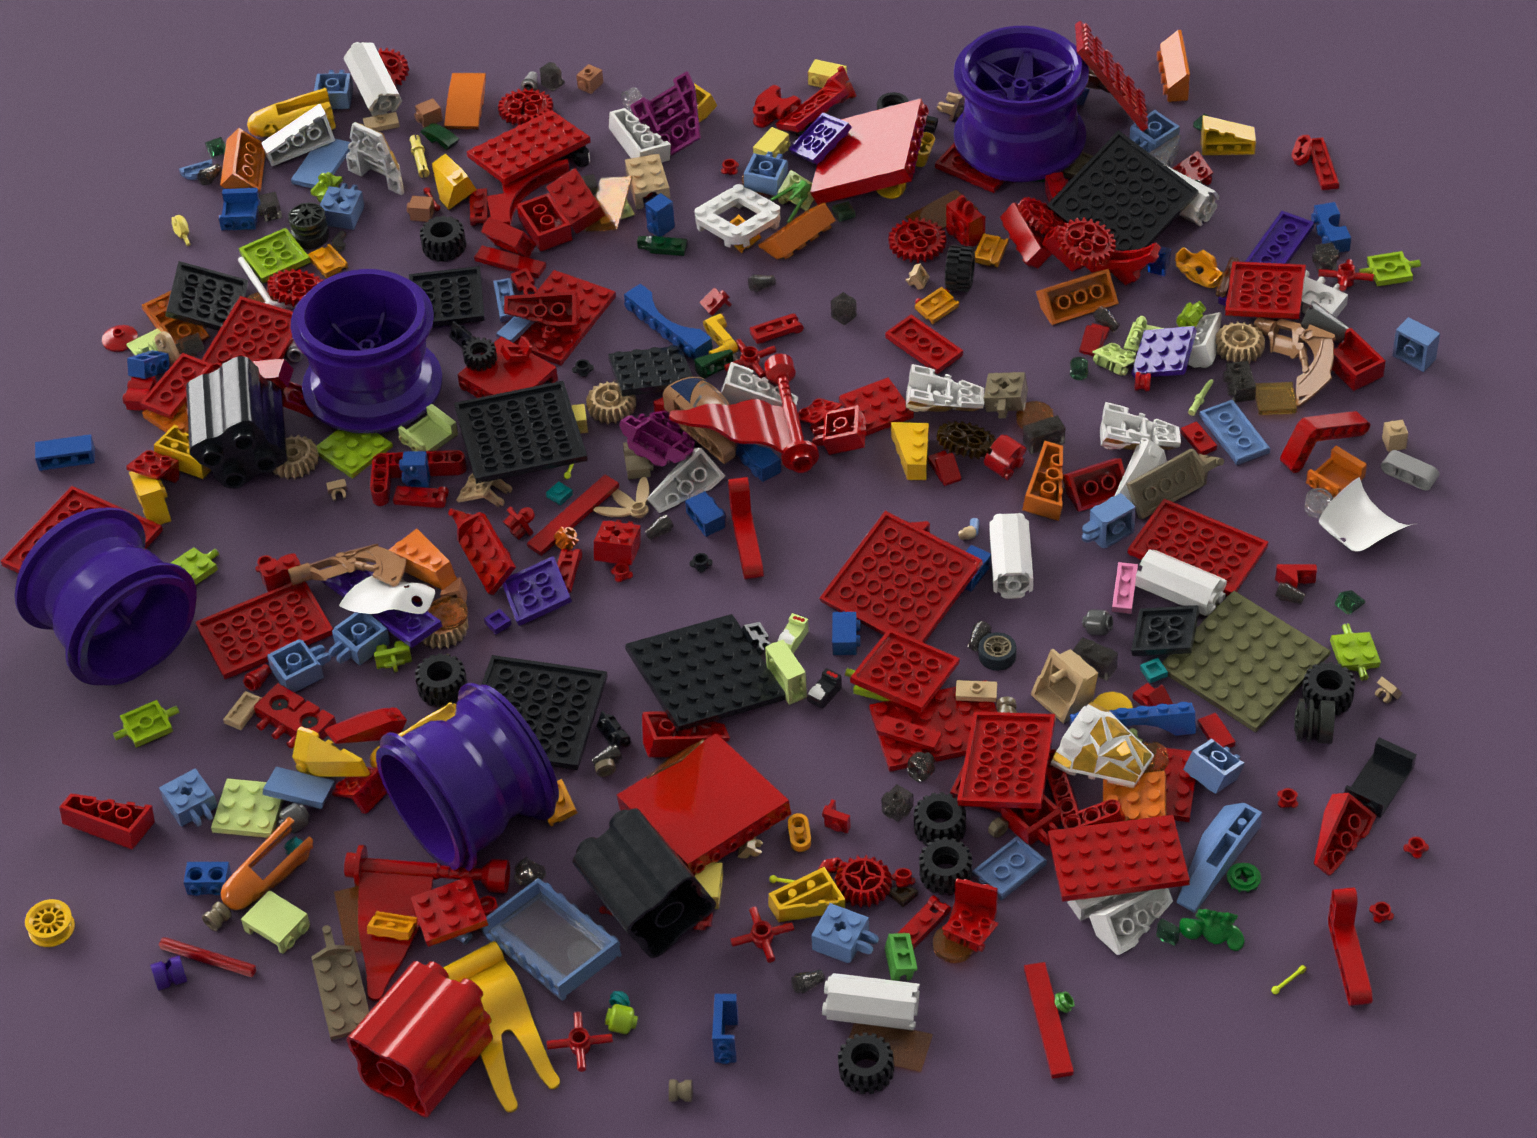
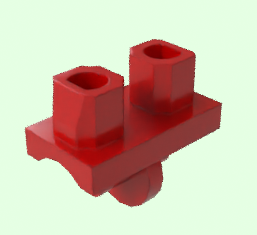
M510 506L507 509L509 516L503 523L518 540L525 533L531 536L534 532L528 523L534 519V511L529 507H525L517 514Z

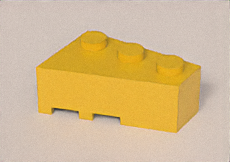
M1203 115L1201 131L1202 155L1255 154L1256 138L1254 127Z
M891 422V438L895 443L896 451L901 459L907 480H926L929 423Z
M175 424L154 444V452L179 460V471L201 479L211 471L208 467L199 464L190 455L189 434L186 432L182 433Z
M132 471L129 472L133 488L139 503L142 505L146 519L160 525L171 522L165 498L168 496L161 479L156 480Z
M825 867L770 892L768 896V906L778 922L822 916L829 903L845 908V898Z

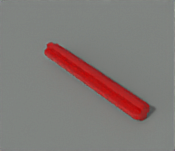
M163 937L159 942L160 949L248 977H253L257 970L253 964Z

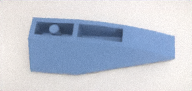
M1246 803L1226 805L1222 808L1202 834L1188 870L1190 885L1182 886L1177 904L1194 913L1198 910L1261 827V811Z

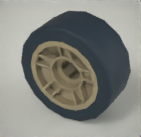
M994 632L981 639L978 656L984 667L990 670H1005L1011 667L1016 660L1017 646L1011 636L1001 632Z

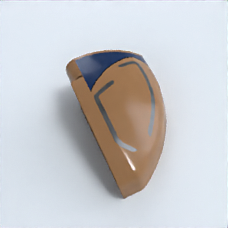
M701 377L680 379L667 386L663 392L664 408L669 414L673 410H688L704 404L730 405L717 388ZM678 423L682 430L722 463L725 464L735 457L738 443L730 441L714 430Z

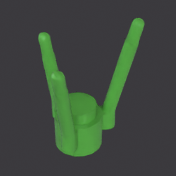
M801 180L798 184L794 183L791 187L771 198V201H774L792 190L793 195L789 200H793L795 197L801 198L787 223L792 221L804 200L808 198L807 193L810 192L811 187L804 180Z

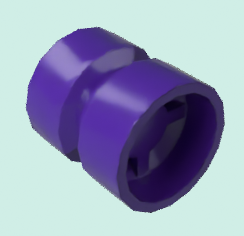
M179 955L169 958L167 963L160 961L150 964L158 991L170 988L172 983L179 985L187 982Z

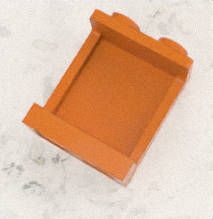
M1336 445L1331 449V457L1317 470L1310 469L1307 472L1306 484L1333 500L1352 481L1360 477V480L1365 478L1367 464Z

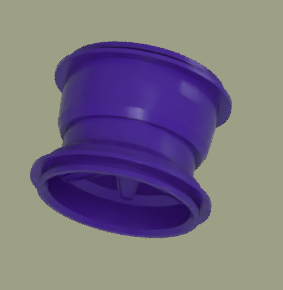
M1009 26L998 28L979 36L961 51L954 65V80L959 92L965 98L964 111L959 116L954 127V143L960 156L969 165L995 179L1010 182H1030L1045 179L1046 175L1062 171L1080 156L1086 143V127L1077 112L1076 99L1082 94L1087 85L1089 67L1077 53V47L1064 36L1048 29L1034 26Z
M359 269L339 273L323 280L298 302L291 318V333L296 346L307 357L309 367L303 378L302 392L308 409L316 418L339 430L352 433L380 434L410 424L427 411V406L436 401L442 387V370L435 355L426 347V338L433 326L434 313L432 303L421 287L393 272L377 269Z
M120 508L85 510L64 519L51 528L27 554L19 570L15 587V605L20 616L33 627L54 630L57 639L66 650V662L69 670L78 680L90 685L126 683L164 661L183 640L191 626L196 609L197 589L192 576L181 566L164 563L154 553L146 550V537L142 524L132 513Z
M466 683L459 690L455 716L447 721H429L402 737L395 733H387L381 737L380 748L376 752V763L381 780L398 814L421 846L438 863L443 866H449L452 870H456L459 867H463L467 871L473 869L477 863V853L501 836L508 825L509 819L517 814L544 821L551 818L555 813L556 803L559 799V788L555 773L542 745L517 709L501 693L490 686Z

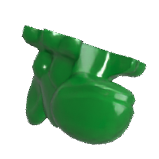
M1198 909L1196 917L1200 920L1182 918L1179 922V930L1187 939L1196 940L1203 935L1213 944H1221L1227 940L1228 947L1233 951H1239L1244 946L1245 940L1241 930L1237 926L1232 925L1237 920L1238 915Z

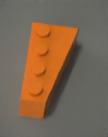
M1044 441L1025 495L1023 511L1059 521L1063 494L1062 445Z
M417 528L389 549V551H392L400 558H406L405 573L441 590H444L457 580L450 561Z

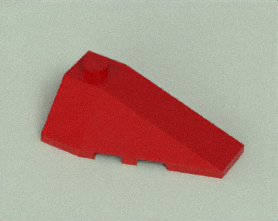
M576 291L504 296V313L555 327L577 326L580 317V299Z
M383 708L362 712L326 728L325 732L335 744L380 741L381 737L387 733H401L407 719L397 708Z
M666 712L642 713L643 745L649 758L669 757L687 752L714 734H718L725 742L730 739L727 729L722 723L709 722L678 732Z
M1350 793L1332 794L1323 814L1314 865L1328 876H1331L1345 860V856L1357 847V843L1361 838H1365L1369 834L1376 818L1372 811Z

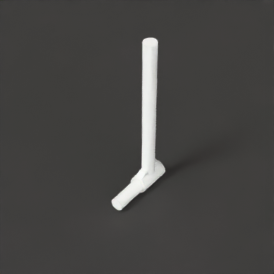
M240 257L238 259V262L265 302L263 303L283 309H295L297 305L292 307V304L285 305V302L278 303V301H273L245 258Z

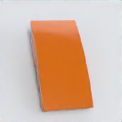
M452 73L445 113L444 127L446 129H479L482 105H484L486 73Z
M169 291L142 304V309L156 329L158 328L161 332L166 331L172 336L178 351L181 352L209 338V335L203 326L165 316L171 293Z

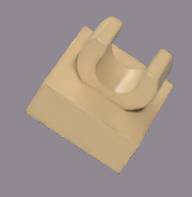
M920 263L914 265L913 270L909 272L910 278H907L906 282L909 286L915 285L918 290L924 289L930 276Z
M345 479L326 483L328 494H331L333 501H336L335 495L338 492L342 493L343 499L346 498L345 490H347Z
M1381 677L1377 682L1382 688H1378L1375 695L1379 698L1381 694L1386 693V697L1383 699L1386 704L1391 701L1392 696L1398 700L1403 694L1384 677Z
M756 837L751 841H747L739 847L738 857L748 858L750 854L753 857L759 856L762 851L756 849V847H760L763 842L756 839Z

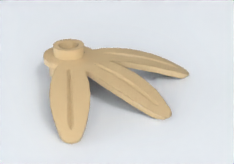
M642 477L639 481L636 502L627 494L617 489L611 495L623 508L595 507L593 511L608 517L631 515L635 518H643L649 512V507L646 505L650 494L647 478Z

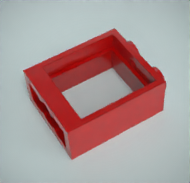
M489 217L483 224L481 233L494 245L528 258L531 256L536 243L524 231L492 217Z

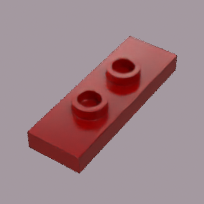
M884 715L877 729V735L935 752L942 737V732Z

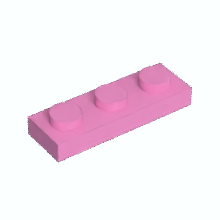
M1118 562L1112 612L1132 614L1138 564Z

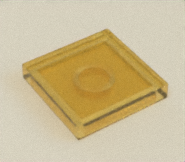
M1292 382L1255 383L1254 389L1258 415L1296 413L1297 407Z

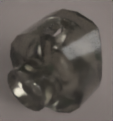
M915 752L908 759L907 773L917 782L927 780L935 772L934 756L929 752Z
M527 856L515 865L516 874L514 879L521 886L524 884L528 886L537 878L542 880L546 877L545 867L530 860Z

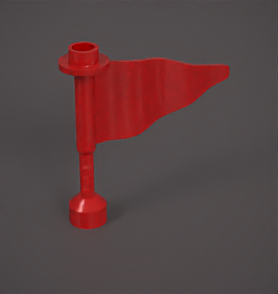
M786 354L772 355L764 364L768 381L773 385H778L782 406L771 405L759 399H750L732 405L704 404L688 410H673L669 414V419L672 422L691 427L708 428L735 443L762 444L772 447L781 453L783 465L797 473L809 471L819 459L817 446L810 441H804L796 404L793 402L789 382L794 379L796 371L793 359Z
M359 845L356 853L347 852L344 863V875L347 878H354L355 886L359 887L358 930L366 967L368 998L378 1001L383 997L390 980L401 966L415 935L421 927L417 918V926H415L409 940H397L391 937H377L373 934H367V926L373 916H375L376 911L417 917L411 897L432 890L434 880L440 878L463 879L471 876L472 880L481 881L489 892L507 893L510 882V860L491 859L483 868H473L467 871L463 867L452 870L449 866H443L439 863L368 858L366 845Z

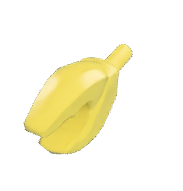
M181 215L172 217V227L175 234L179 238H183L186 245L190 246L191 244L188 239L189 228L186 219Z

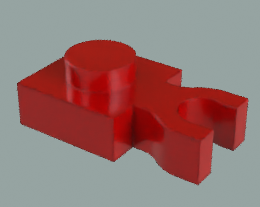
M527 267L511 274V279L518 291L523 290L524 295L528 294V292L535 294L538 291L534 286L535 281Z

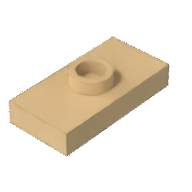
M396 112L363 118L364 126L375 131L400 127Z
M957 680L956 701L996 702L997 682Z
M245 691L223 719L224 724L242 730L255 713L254 705L262 697Z

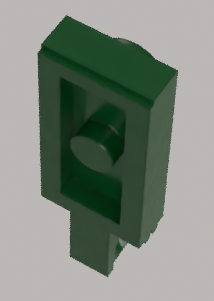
M638 236L637 239L638 249L648 250L652 254L685 256L688 244L687 239Z

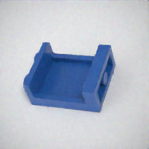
M223 189L222 215H219L221 230L256 229L260 205L258 189Z
M715 994L712 1032L714 1061L722 1064L735 1063L737 1061L735 1036L725 1035V1025L739 1024L737 994Z

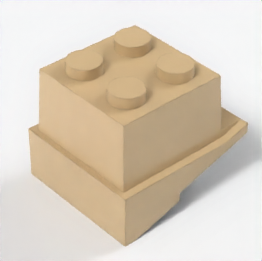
M1052 649L1040 676L1037 677L1031 696L1049 712L1055 714V717L1064 724L1070 720V714H1076L1080 709L1093 701L1098 672L1071 649L1061 654Z

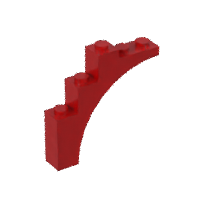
M568 159L552 161L506 185L502 183V194L487 196L490 217L511 226L517 204L521 203L526 196L537 188L555 181L570 171Z
M1060 225L1047 232L1042 242V245L1070 271L1073 272L1084 266L1092 273L1109 269V272L1116 276L1125 286L1131 282H1136L1140 278L1141 270L1148 263H1154L1158 259V253L1161 249V246L1154 243L1137 250H1115L1108 262L1104 261L1103 265L1098 262L1097 266L1091 263L1090 267H1088L1087 263H1084L1083 266H1081L1080 261L1074 263L1073 258L1068 260V254L1063 255V250H1059L1060 245L1057 244V236L1061 228Z

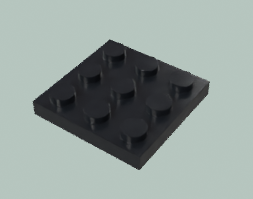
M1198 605L1140 609L1131 648L1132 656L1192 653L1200 612Z

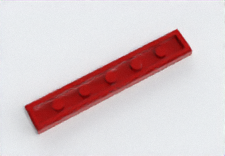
M606 474L603 475L529 540L527 547L540 556L545 554L555 545L556 539L554 535L561 527H564V529L566 527L574 528L595 507H598L619 488V483Z
M1045 962L1024 965V973L1051 1078L1074 1075V1070L1058 1009L1055 1005V998Z

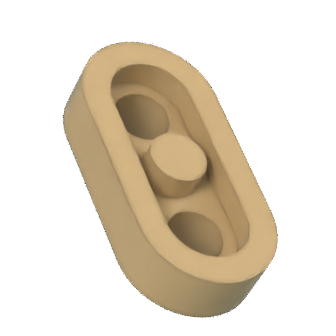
M163 331L155 336V344L159 352L169 353V367H171L180 354L172 336L168 332Z

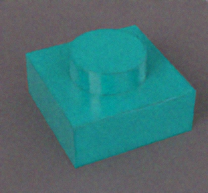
M559 481L546 492V497L560 506L573 495V490Z
M1159 658L1140 665L1141 672L1150 684L1168 677V671Z

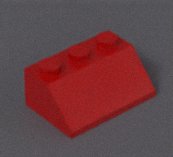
M1113 458L1063 474V483L1068 497L1076 510L1080 512L1100 505L1109 498L1114 497L1125 470L1121 458Z

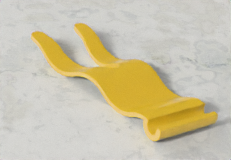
M492 941L443 967L447 971L449 979L461 982L464 978L470 979L483 991L484 995L481 1001L484 1010L492 1019L489 1026L493 1040L480 1055L495 1094L505 1111L514 1112L518 1108V1103L510 1084L503 1051L502 1035L506 1031H511L520 1042L537 1074L548 1088H558L560 1079L548 1059L522 987L514 971L505 961L498 944Z

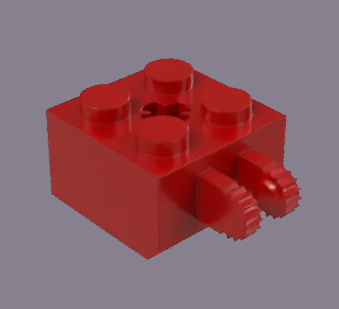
M960 195L957 199L946 204V231L964 246L974 247L978 245L985 233L986 216L974 208L971 201H966L965 196Z
M856 405L827 411L824 418V426L813 429L815 437L812 439V443L816 446L824 445L829 455L865 448L866 418L860 406Z
M616 520V522L603 521L594 539V561L632 565L640 548L641 525H634L632 521H628L626 524L622 523L621 520Z
M1043 795L1041 809L1001 808V817L1008 822V828L1030 846L1037 840H1040L1044 845H1050L1047 834L1050 830H1058L1061 812L1045 795Z

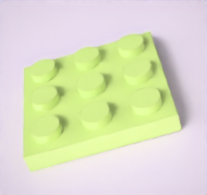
M227 779L211 826L212 832L268 838L275 831L284 800L263 795V788L267 782Z

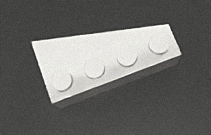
M318 104L263 141L262 146L271 166H275L334 142L335 138L326 113L321 104Z
M626 108L609 113V129L631 159L659 153L661 162L670 160L671 144L668 141L664 142L661 140L659 134L651 132L649 126L641 124L639 119Z

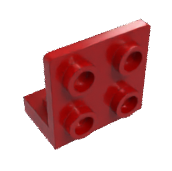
M146 450L126 466V469L156 480L162 478L174 483L179 480V460L152 450Z
M367 767L370 772L368 776L346 777L336 784V788L331 793L333 796L352 798L360 811L367 814L387 793L376 767Z
M957 878L955 881V903L949 920L960 907H963L995 921L998 889L988 884L983 885L967 879Z

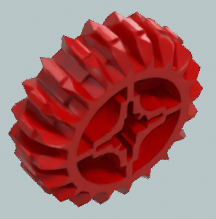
M857 855L855 860L849 857L848 863L843 862L842 867L838 868L835 884L844 896L845 903L851 902L852 907L859 904L860 908L863 905H867L870 908L872 903L878 906L879 900L884 901L886 895H889L892 887V875L887 865H883L882 860L876 861L875 856L868 859L867 855L864 858H860Z

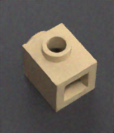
M1403 420L1384 422L1382 439L1388 452L1406 449L1408 431Z

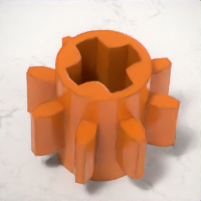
M561 527L554 535L557 547L571 551L579 541L576 538V531L571 527H566L565 529Z

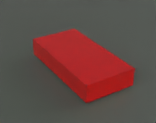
M1216 712L1198 719L1197 724L1208 740L1213 739L1223 748L1235 746L1236 741Z

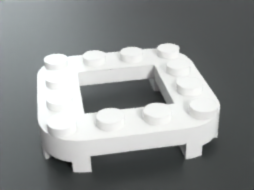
M741 184L734 185L733 188L695 208L697 229L700 232L706 229L722 238L725 246L731 248V245L743 244V247L749 246V239L769 227L776 230L781 220L779 205L751 189L744 188ZM733 206L738 209L745 206L757 213V215L738 226L718 216Z

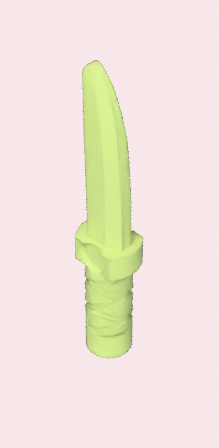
M1210 379L1201 392L1195 396V400L1188 411L1189 415L1194 416L1200 405L1204 403V397L1212 386L1213 379Z

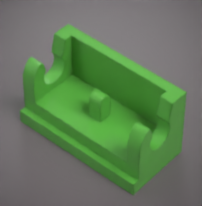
M910 933L889 934L884 949L891 980L899 981L901 976L906 975L907 981H910L914 971H917Z

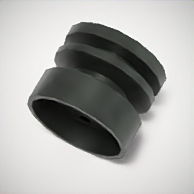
M307 202L296 205L290 210L288 219L291 234L303 249H316L327 242L329 231L325 211L321 205Z
M1299 698L1294 717L1296 741L1302 742L1303 733H1307L1306 741L1310 742L1314 733L1317 734L1318 743L1332 744L1335 701L1321 700L1319 709H1314L1313 699L1309 700V706L1305 708V699Z

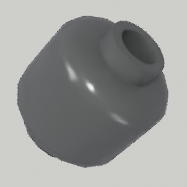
M1091 609L1083 617L1082 625L1090 635H1106L1113 628V617L1107 610Z
M292 803L280 811L281 820L278 821L280 825L288 817L295 821L294 825L291 826L292 834L297 833L309 824L308 819L310 815L302 804Z

